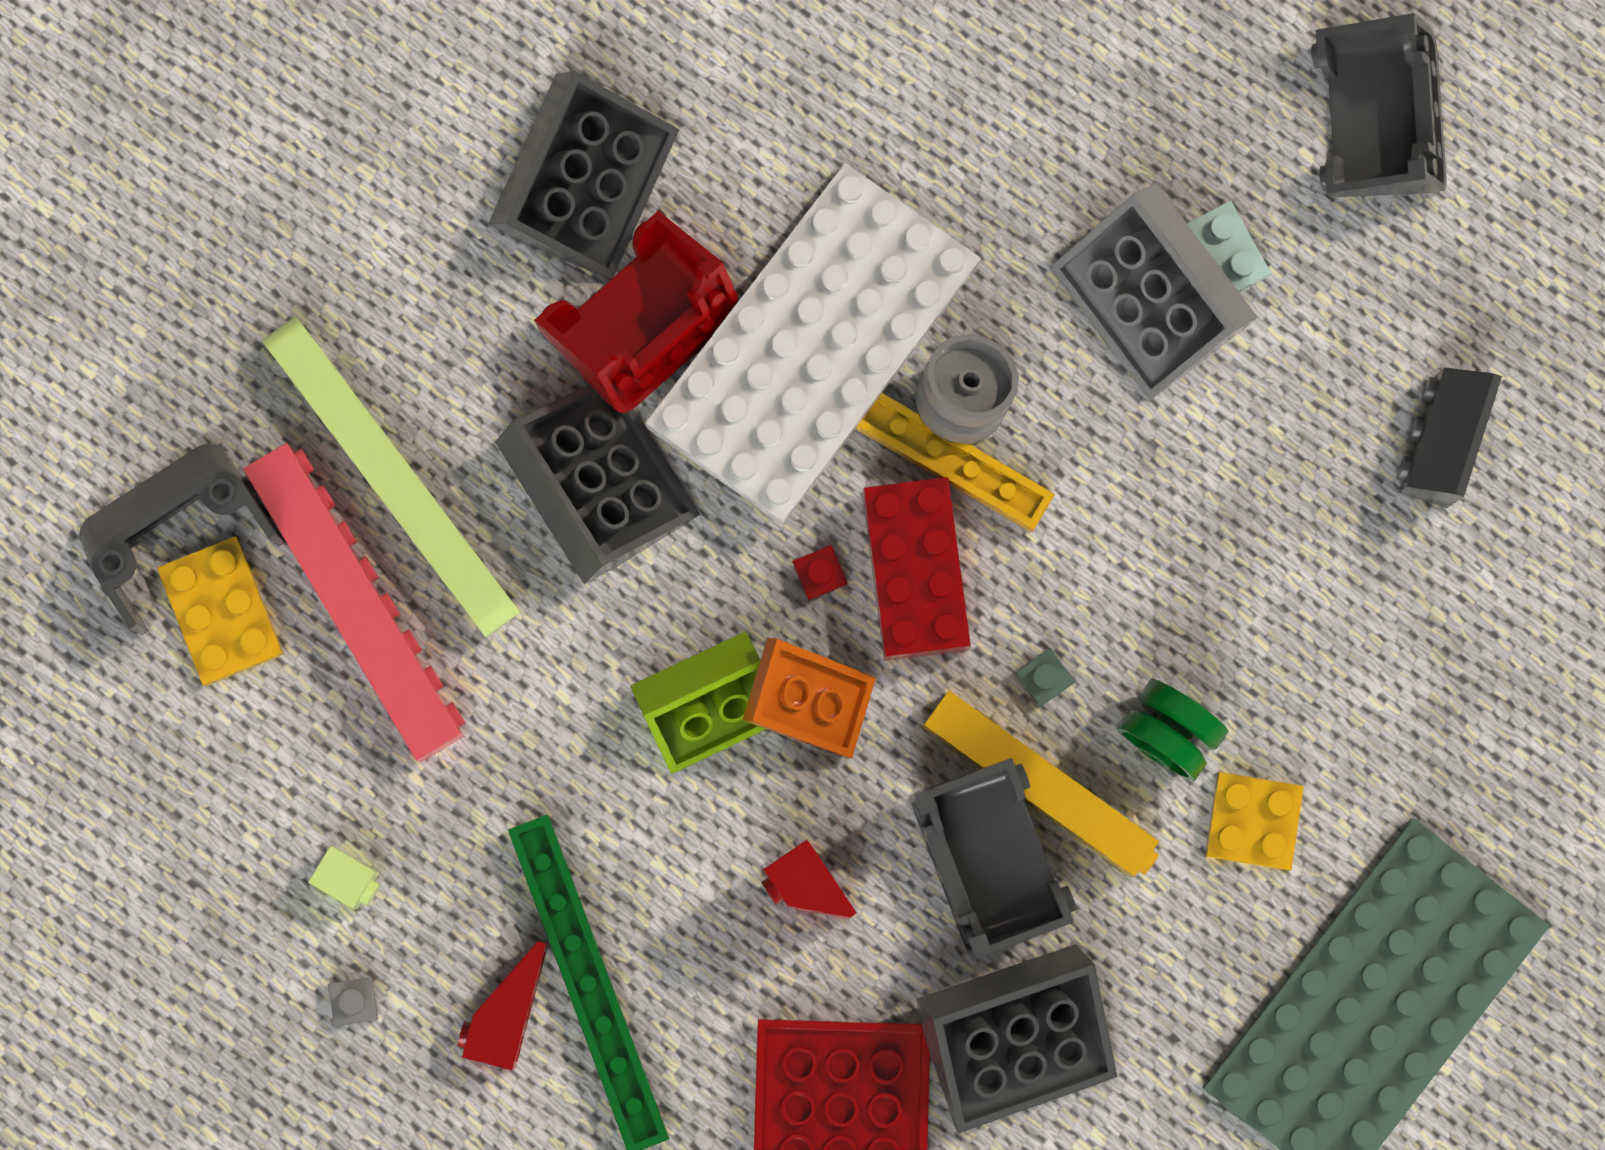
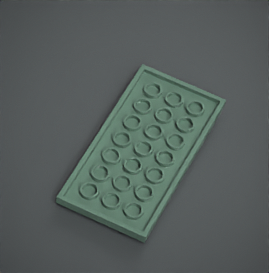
M1413 818L1202 1088L1279 1150H1378L1550 925Z

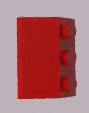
M805 840L763 869L767 878L761 884L775 905L783 901L787 908L841 919H849L857 914L808 840Z

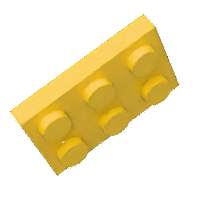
M237 536L157 567L203 686L206 687L284 655Z

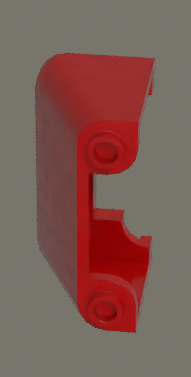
M657 211L636 228L632 242L636 258L581 307L576 309L569 301H557L548 305L534 319L539 331L601 397L620 413L629 412L637 407L703 348L739 301L723 262L660 211Z

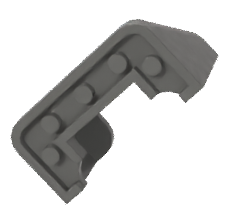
M1411 13L1315 30L1316 43L1312 44L1311 56L1314 67L1316 69L1321 68L1322 73L1328 78L1333 156L1327 157L1325 165L1321 166L1319 171L1322 189L1333 198L1425 194L1445 191L1447 176L1438 51L1432 29L1417 15Z
M1012 758L909 795L912 809L969 956L976 960L1074 923L1071 912L1077 910L1069 887L1060 888L1058 882L1053 878L1024 801V790L1030 788L1027 774L1021 763L1015 765Z

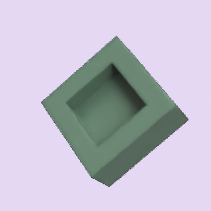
M1051 648L1015 672L1039 708L1075 683Z

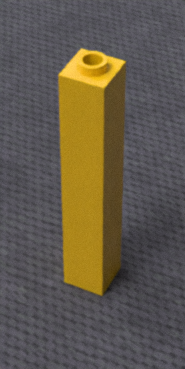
M950 690L923 725V729L979 769L1009 758L1013 759L1015 765L1021 763L1030 783V788L1024 790V801L1130 878L1135 877L1138 871L1145 875L1157 860L1159 854L1154 849L1160 841Z

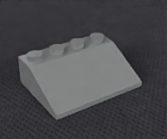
M1157 183L1132 194L1050 266L1051 270L1149 400H1152L1258 318Z

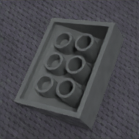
M576 71L556 73L488 224L527 245L611 280L618 269L679 129Z
M590 384L512 421L495 441L584 584L618 567L700 515L635 410L632 409L625 413L618 412Z
M1076 944L916 999L924 1037L958 1133L1117 1077L1095 964Z

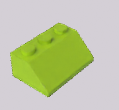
M746 631L630 685L671 775L767 730L743 720L761 660Z

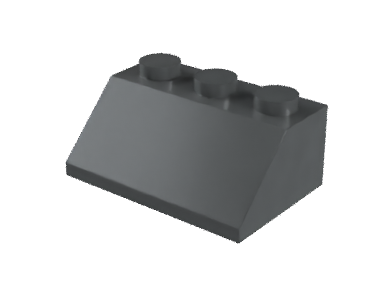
M1444 367L1436 374L1435 378L1431 376L1428 378L1421 397L1422 401L1427 402L1423 417L1416 416L1409 434V440L1415 442L1411 456H1403L1397 471L1396 479L1402 481L1399 493L1444 508L1450 507L1464 497L1502 376L1494 373Z

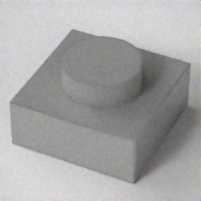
M373 977L328 984L334 1027L379 1020Z

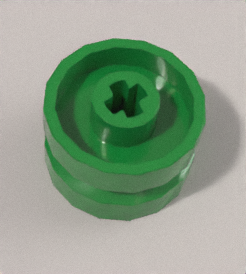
M1152 678L1138 696L1143 708L1152 716L1139 710H1129L1116 729L1148 758L1175 774L1194 782L1206 766L1207 761L1203 753L1193 744L1206 750H1216L1229 730L1219 719L1175 688Z

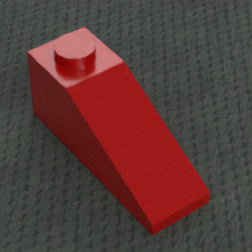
M537 941L473 1014L472 1021L463 1022L457 1045L464 1048L462 1058L512 1071L516 1069L549 943Z

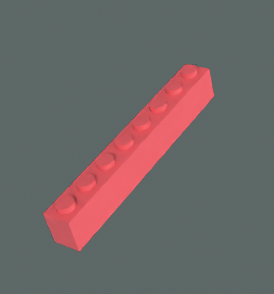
M285 443L243 468L416 761L421 763L465 737L459 727L466 724L458 708L454 702L446 705L438 693V690L442 689L444 685L431 665L424 669L416 654L422 651V648L410 629L402 632L394 618L401 615L396 604L388 593L383 596L379 594L373 584L375 580L379 579L375 569L367 557L359 560L351 547L358 542L345 520L339 524L336 522L330 512V509L336 507L335 502L325 486L321 485L316 488L308 475L315 469L303 449L301 448L295 452L288 443Z

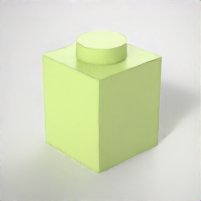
M331 845L308 882L354 910H358L361 903L368 906L381 885L375 881L379 875L378 871Z

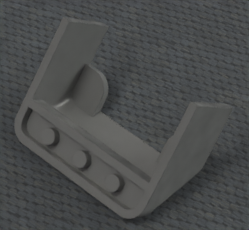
M203 444L196 447L88 517L80 528V542L94 575L129 629L140 635L149 632V629L121 587V585L132 578L136 570V558L128 545L201 498L209 510L219 515L234 513L247 505L268 539L278 547L285 543L229 455L217 445Z

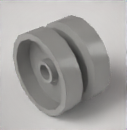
M972 334L950 337L937 346L917 385L915 403L920 418L934 434L947 441L962 444L983 441L996 432L1018 392L1019 374L1013 358L1001 345L989 338Z

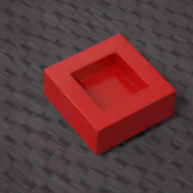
M832 545L792 561L808 601L848 585Z

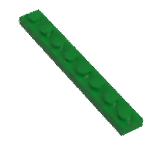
M547 814L508 829L626 1149L643 1150L669 1140L670 1137L550 816Z

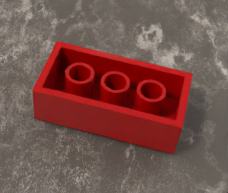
M944 477L864 487L862 496L884 661L968 651L971 643L949 478Z

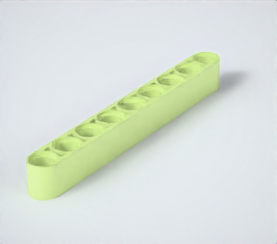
M296 315L262 340L263 344L486 638L518 615L520 611Z

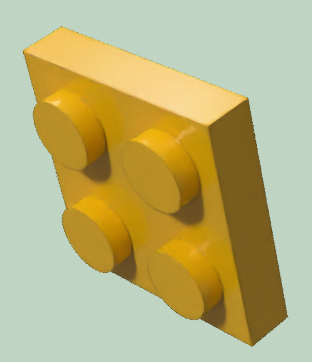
M1218 772L1205 857L1291 871L1304 786Z

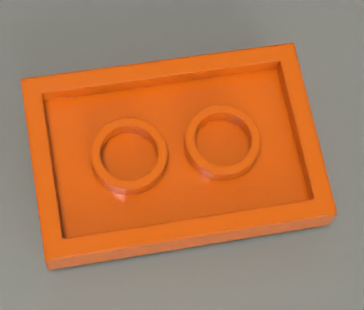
M767 637L743 720L837 756L852 759L876 677L780 639Z

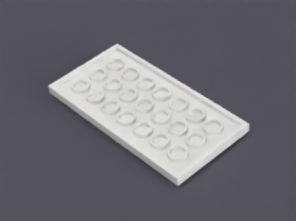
M844 163L646 421V428L783 525L980 264L981 258L854 168Z

